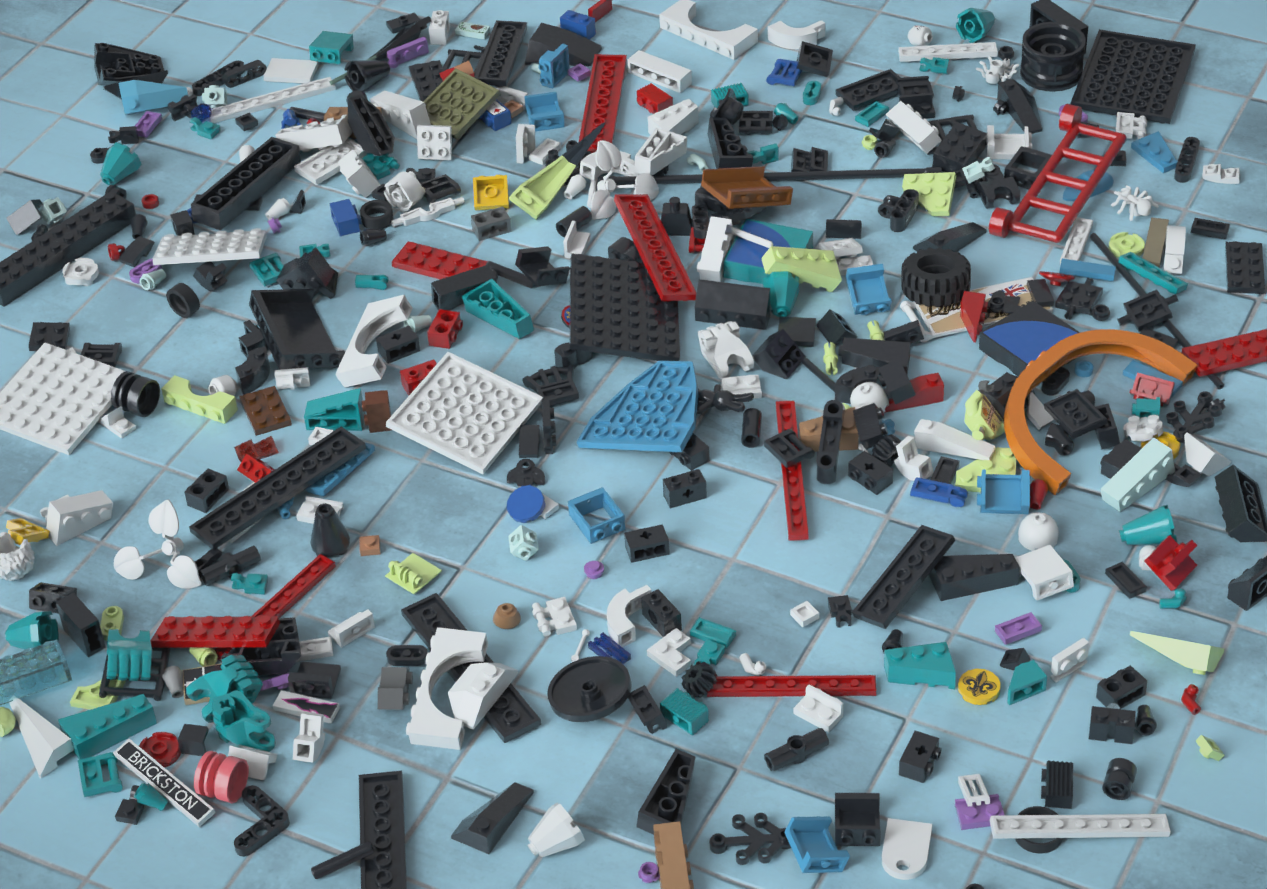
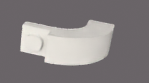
M822 20L804 28H793L787 26L782 21L768 26V40L777 46L788 49H799L802 41L817 45V40L825 37V22Z
M620 151L622 157L621 165L614 167V173L625 176H638L639 173L634 172L635 161L630 159L631 154ZM596 152L589 154L581 160L579 175L592 181L596 180L600 175L610 172V170L603 171L597 166Z
M1167 225L1164 270L1174 275H1182L1186 227Z
M648 585L631 593L623 589L613 597L608 605V634L618 649L636 641L635 626L628 618L634 612L642 609L641 597L651 593V588Z

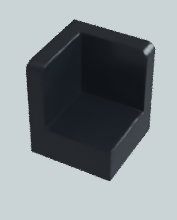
M885 119L880 130L869 129L880 140H886L889 137L894 138L899 130L889 119Z
M184 724L178 737L181 754L203 756L206 753L204 741L209 731L207 726Z

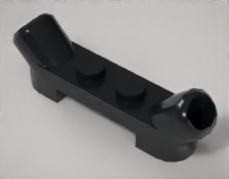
M1089 390L1081 392L1095 406L1094 394ZM1051 423L1046 434L1045 445L1054 447L1062 456L1070 454L1073 451L1074 442L1060 425Z
M837 400L828 401L823 410V424L816 459V479L823 484H832L836 481L845 406Z

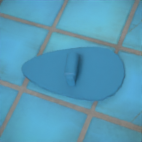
M1094 170L1086 171L1076 178L1088 181ZM1106 172L1090 197L1099 195L1113 186L1114 180L1109 173ZM1066 187L1063 193V200L1075 201L1082 190Z

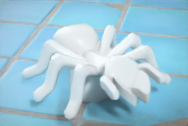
M988 56L990 69L988 70L986 64L980 61L984 70L978 67L976 70L982 73L987 83L997 84L1000 79L1002 82L1006 81V79L1010 80L1013 74L1017 72L1015 69L1019 67V64H1012L1010 66V59L1007 61L1006 59L1003 61L992 60L991 56Z
M1129 186L1121 189V192L1115 191L1114 194L1118 195L1115 203L1111 204L1114 207L1118 205L1120 200H1125L1117 214L1124 210L1126 204H1130V221L1133 220V216L1150 215L1151 206L1159 207L1158 204L1153 202L1152 196H1148L1146 190L1137 197L1140 193L1139 187H1136L1134 195H1131V187Z

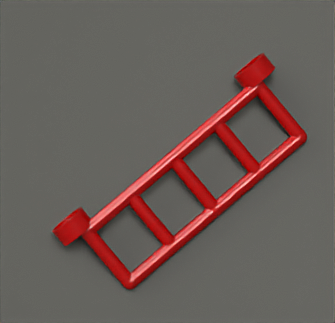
M1066 104L1062 109L1059 119V129L1066 131V135L1014 213L1011 210L999 207L993 211L989 222V234L1006 238L1009 232L1013 231L1060 243L1126 142V135L1080 123L1082 108ZM1079 133L1113 142L1104 157L1069 148ZM1063 157L1097 166L1088 181L1053 172ZM1046 182L1082 190L1072 206L1037 197ZM1030 206L1065 215L1056 231L1020 222Z

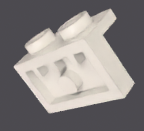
M518 124L516 155L517 163L523 164L524 158L528 157V154H531L536 149L535 125Z
M808 685L806 687V695L794 707V714L819 728H823L824 731L829 733L843 718V702L824 693L819 688Z

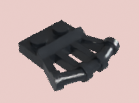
M573 365L568 367L551 366L550 369L546 370L539 369L533 375L525 376L522 379L527 388L530 387L543 397L542 401L550 400V406L579 399V392L573 382ZM560 375H567V379L562 380ZM547 377H554L556 382L549 383ZM540 379L543 385L541 386L535 381Z

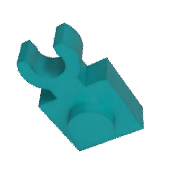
M317 244L299 246L300 257L306 252H311L315 247L323 257H330L329 244H322L318 247Z
M706 640L697 653L698 659L695 660L694 665L698 661L701 663L706 662L709 665H717L726 652L725 646Z

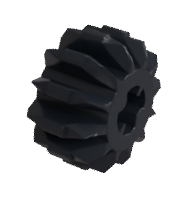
M893 434L885 435L883 439H880L875 444V448L872 449V456L891 467L895 463L894 460L899 457L896 446L902 441Z
M699 661L695 665H691L689 670H685L686 674L681 677L683 680L681 685L694 698L697 696L701 698L704 694L708 695L710 689H714L713 685L718 682L716 680V671L708 663H701Z

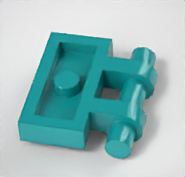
M369 154L362 158L377 180L390 175V169L394 168L397 170L400 167V164L397 163L398 161L394 157H390L389 154L383 156Z

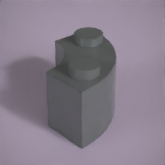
M409 667L381 668L377 709L403 710L405 705H409L410 695L408 689L409 684H413V672H410Z

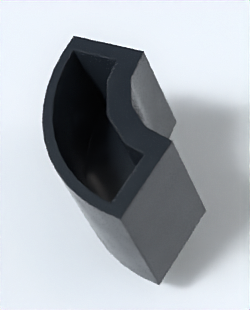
M266 346L248 351L247 360L242 365L235 367L238 385L243 395L259 388L269 376L270 365Z
M867 365L866 367L856 368L843 374L835 383V400L851 404L850 397L852 391L858 385L865 382H874L881 386L878 378L881 376L878 369L880 367Z

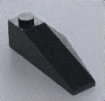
M1014 79L998 83L997 100L1007 101V112L1024 131L1025 126H1028V133L1032 134L1041 132L1042 125L1036 101L1029 90Z
M971 222L928 236L915 244L913 249L918 251L922 249L927 250V248H942L958 252L986 233V229Z
M514 782L462 820L451 835V839L490 854L530 799L534 790Z

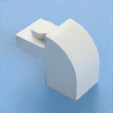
M908 436L896 446L899 457L894 462L903 476L914 481L916 477L928 479L933 474L930 457L918 454L914 437Z
M301 713L300 734L294 738L293 760L313 763L319 758L325 741L323 714Z

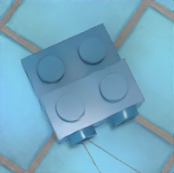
M561 44L554 52L548 50L540 57L538 67L541 71L540 83L542 86L553 89L568 75V69H570L568 45Z

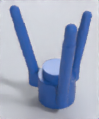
M287 109L283 113L281 129H284L286 125H301L293 110Z

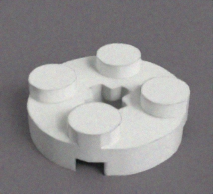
M90 258L75 259L76 262L72 264L68 262L63 267V276L67 285L90 286L99 274L98 265Z
M1158 415L1141 418L1138 416L1129 417L1128 422L1123 427L1124 436L1126 438L1130 436L1132 441L1152 440L1153 435L1158 434V437L1162 435V421L1159 420Z

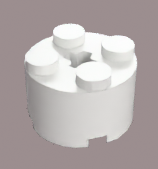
M411 171L399 172L384 186L386 187L384 194L388 202L393 207L401 208L400 211L402 212L408 211L425 194V189Z

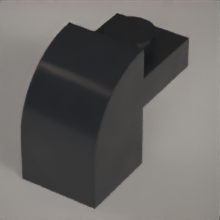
M211 261L205 262L196 268L193 277L203 288L212 292L228 281L224 277L227 267L223 263L215 266Z
M251 320L243 322L245 335L238 337L241 352L248 358V351L265 346L268 350L269 347L260 328L254 325Z

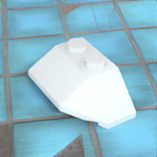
M501 663L470 664L448 691L454 719L463 720L465 727L474 730L517 676L518 670Z

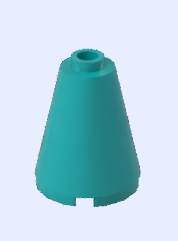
M1163 505L1122 525L1123 530H1119L1121 541H1126L1127 545H1159L1169 535L1177 542L1168 505Z

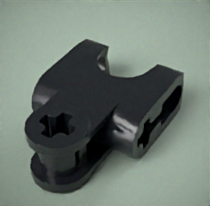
M994 165L995 169L992 171L984 172L985 177H983L982 182H978L977 188L986 209L994 208V200L998 198L1006 199L1010 204L1020 203V190L1013 177L1004 178L997 165Z

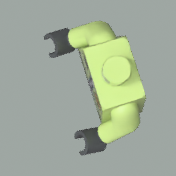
M988 380L980 381L978 385L979 390H976L965 403L964 421L971 430L972 437L976 440H992L1005 432L1003 419L983 394L984 392H992L994 389V385H987L990 382Z

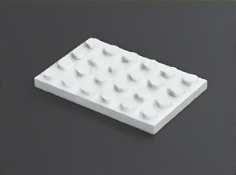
M255 228L251 231H244L239 229L229 233L226 231H218L214 234L201 232L198 235L184 233L182 236L167 234L162 237L153 256V265L260 258L267 237L266 230Z

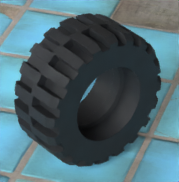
M927 248V250H918L917 253L913 252L902 263V291L910 301H915L916 304H923L927 307L950 306V304H956L960 300L962 301L964 291L970 292V262L964 255L957 251L953 252L951 249Z

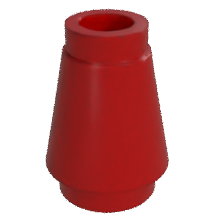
M1036 479L1031 482V509L1038 510L1041 508L1048 492L1045 481Z

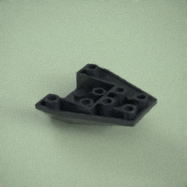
M95 43L94 68L98 85L106 86L164 71L160 56L107 43Z

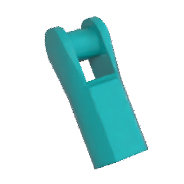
M356 275L355 286L356 288L384 290L387 288L389 278L386 275Z

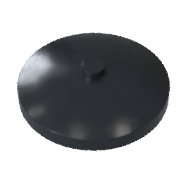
M604 656L586 657L562 668L551 680L547 696L552 710L559 717L572 722H589L604 718L619 709L630 695L632 683L627 668L620 661Z

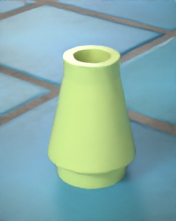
M209 647L189 648L190 654L195 657L202 667L216 664L218 656L214 649Z

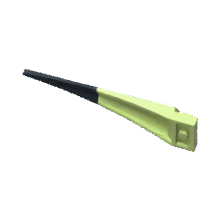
M605 123L599 125L566 153L522 183L511 194L509 200L536 220L547 210L599 135Z

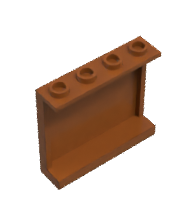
M764 166L703 170L701 186L729 209L791 205L793 193L791 186L776 187L765 179Z

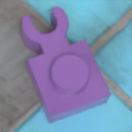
M289 673L262 681L263 686L260 691L276 686L278 690L289 687Z

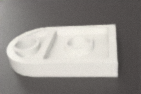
M888 818L882 851V866L890 876L901 880H909L920 876L925 871L932 824ZM900 865H905L909 869L900 870L897 867Z

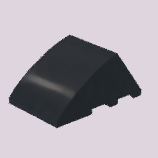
M279 618L280 624L267 647H232V650L228 654L224 653L221 659L229 655H243L246 662L252 665V670H255L258 675L286 674L302 656L296 618Z

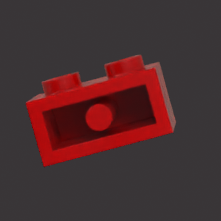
M434 359L400 370L401 383L408 395L415 390L437 365Z

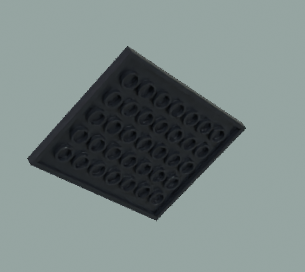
M1099 29L1070 104L1080 106L1083 110L1117 115V112L1134 113L1136 118L1143 115L1147 121L1170 124L1196 49V44Z
M571 253L569 349L656 361H679L678 301L667 302L661 300L644 263Z

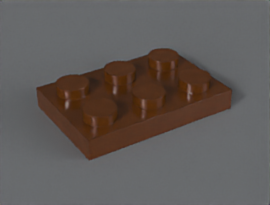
M275 386L239 396L242 407L256 436L292 425Z

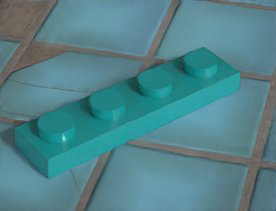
M1132 252L1121 255L1118 262L1124 265L1125 268L1137 272L1141 277L1153 281L1155 285L1162 286L1172 294H1178L1187 289L1188 283Z

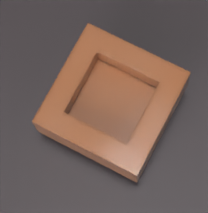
M513 100L504 104L510 110L511 118L524 111L523 105Z
M379 535L359 537L361 556L380 554Z

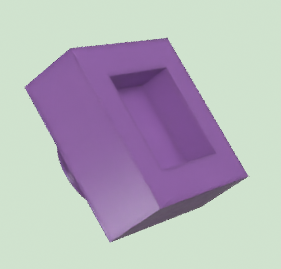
M581 63L568 69V75L578 82L591 76L590 69Z

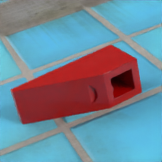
M964 291L960 317L972 341L976 342L977 336L982 331L983 325L981 324L985 322L988 302L985 301L986 294Z

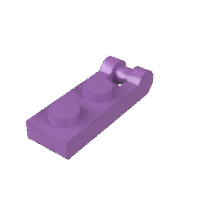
M421 37L387 51L390 68H396L401 63L429 53L427 39Z

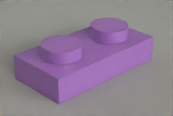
M146 111L135 125L138 136L148 137L162 120L161 113Z
M1032 612L995 625V632L1005 645L1042 631V625Z

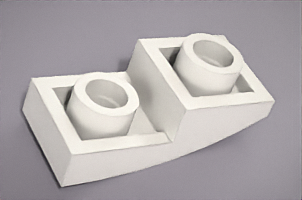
M1209 164L1203 166L1202 176L1203 179L1216 183L1239 184L1240 169H1222L1221 164Z

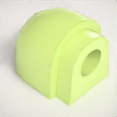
M0 707V736L3 737L13 730L16 719L9 708Z

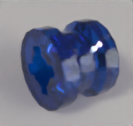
M205 103L199 104L191 111L192 118L196 117L201 122H204L212 115L211 108Z

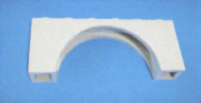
M679 0L659 14L660 28L733 60L758 43V29L747 24L728 31H708L691 23V20L696 16V2L691 0Z
M405 295L368 303L336 372V376L344 388L382 379L387 368L378 353L369 355L365 354V351L369 344L384 330L399 322L408 320L413 308Z
M437 627L436 634L432 635L431 652H428L426 655V670H422L421 673L422 684L416 691L417 702L411 709V723L408 722L406 727V735H409L411 744L461 750L465 735L463 720L451 718L440 712L432 703L431 695L436 682L451 668L468 662H484L488 648L486 633Z

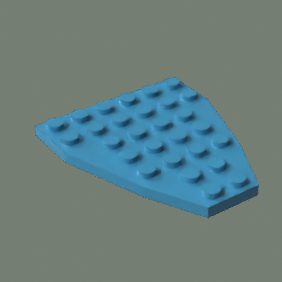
M658 361L628 383L590 418L577 440L578 448L682 452L696 428L698 386L693 361Z

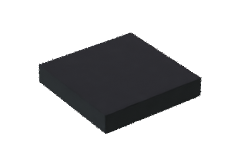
M779 317L778 331L784 329L797 346L814 347L816 318Z

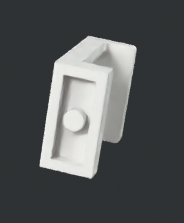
M987 125V157H990V159L1011 160L1021 146L1032 149V133H1028V126H1025L1024 134H994V125Z
M1051 545L1015 557L1020 567L1019 575L1022 574L1032 586L1033 597L1036 600L1074 587L1072 570Z

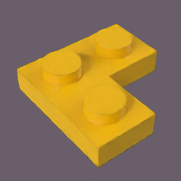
M23 518L7 520L6 528L10 529L8 533L18 545H21L24 539H27L28 542H39L49 538V530Z

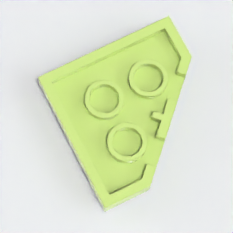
M955 172L904 174L902 189L903 192L907 189L917 190L919 193L918 205L928 210L931 216H949L956 174Z
M997 447L990 460L977 459L956 471L955 486L970 492H981V488H977V476H981L982 469H986V474L1016 475V458L1010 448Z

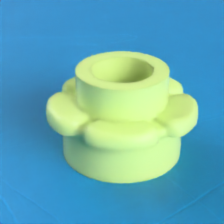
M874 135L864 136L862 140L863 147L867 150L874 149L875 144L878 142L877 138Z

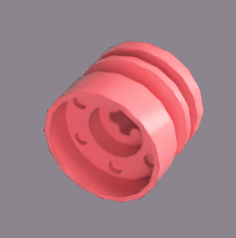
M207 751L200 759L195 771V792L198 795L209 798L216 797L223 802L236 803L241 798L242 791L247 784L249 775L247 761L234 756L227 757L223 753Z

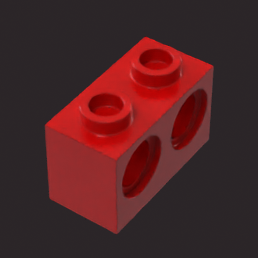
M439 309L427 331L429 346L450 349L452 343L457 339L458 332L463 327L460 312Z

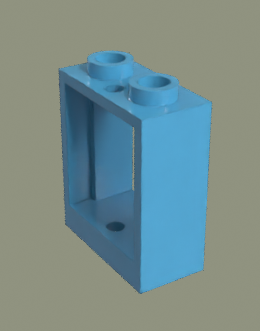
M603 487L568 501L569 516L590 544L626 530L625 515ZM604 508L611 519L590 527L583 515Z

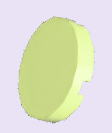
M1121 232L1110 238L1109 250L1119 258L1121 255L1129 252L1140 256L1144 252L1145 242L1137 234L1128 235V232Z

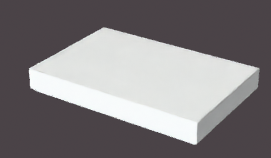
M272 58L263 76L264 81L303 84L312 82L319 65L317 61Z

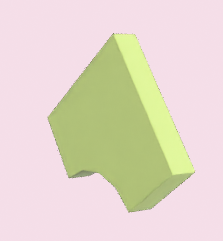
M100 680L86 687L78 686L70 704L71 707L91 710L116 702L118 696L107 695L105 698L99 697ZM110 680L109 687L123 688L126 681Z

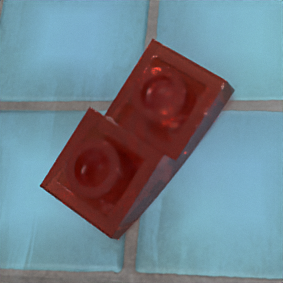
M272 436L255 444L250 439L234 447L240 462H242L246 454L263 459L279 453Z

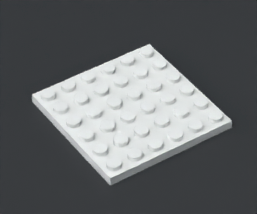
M44 343L0 392V430L70 455L112 406L111 391L117 377L125 371Z
M447 352L386 421V427L484 474L520 431V426L524 425L539 408L543 397Z

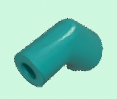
M1176 589L1175 596L1172 598H1160V609L1179 608L1187 599V596H1185L1186 590Z

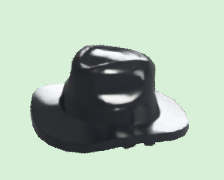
M729 88L725 98L719 100V106L713 108L710 118H727L731 125H734L741 118L744 107L742 103L736 100L733 89Z

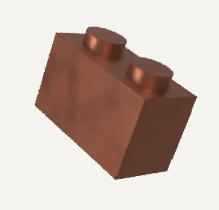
M388 391L365 392V400H362L363 412H367V414H364L365 426L369 425L370 433L392 431V429L386 427V421L391 417Z

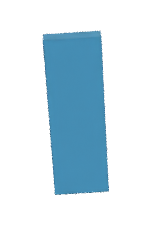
M1062 258L1059 273L1113 281L1116 266Z
M1134 360L1123 370V375L1135 380L1138 372L1174 382L1175 385L1171 396H1174L1183 384V381Z

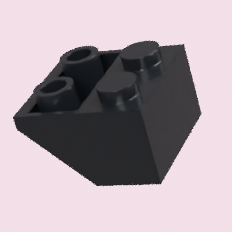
M784 329L770 335L752 355L753 360L762 371L783 379L789 378L806 358Z

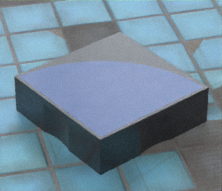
M1032 301L981 331L979 350L996 362L1009 368L1016 376H1019L1026 369L1028 363L1031 360L1035 361L1042 351H1047L1059 341L1080 332Z

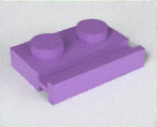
M989 795L990 804H985L984 801H981V805H976V802H972V806L969 807L965 798L955 799L954 805L957 810L961 830L991 826V816H1003L1004 812L999 801V795Z

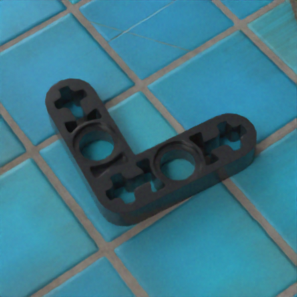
M254 785L243 789L242 799L245 806L261 820L234 840L237 855L243 857L254 853L284 831L290 824L286 810L263 790ZM264 805L271 806V808L267 811L260 810V808ZM259 830H267L265 835H256Z

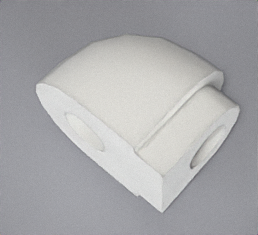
M1146 545L1140 550L1138 560L1141 570L1152 571L1144 560L1156 548L1155 546Z

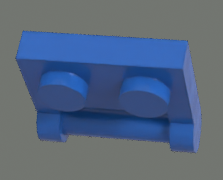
M777 59L772 73L768 75L766 82L770 85L778 83L786 86H795L803 70L796 69L797 61Z

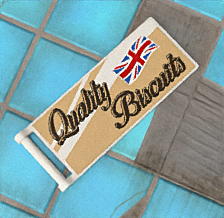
M1029 277L972 289L970 292L986 294L985 301L988 302L991 299L992 293L1003 290L1005 296H1019L1020 302L1018 306L1022 308L1033 301L1027 288V280L1034 279ZM961 300L956 304H950V306L927 307L910 301H903L900 305L902 311L906 312L911 322L918 320L912 310L916 308L930 332L925 331L919 321L924 339L920 340L922 343L932 338L967 331L960 317ZM1051 306L1043 307L1049 312H1053V308ZM988 308L985 322L981 325L983 327L991 326L1010 314L1003 311L996 313Z

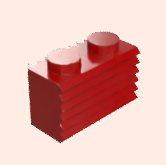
M652 83L637 90V103L648 109L650 113L655 114L673 106V97Z

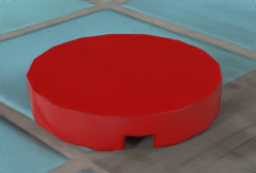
M156 732L151 737L144 738L139 744L141 749L164 768L175 763L181 755L178 739L172 733Z

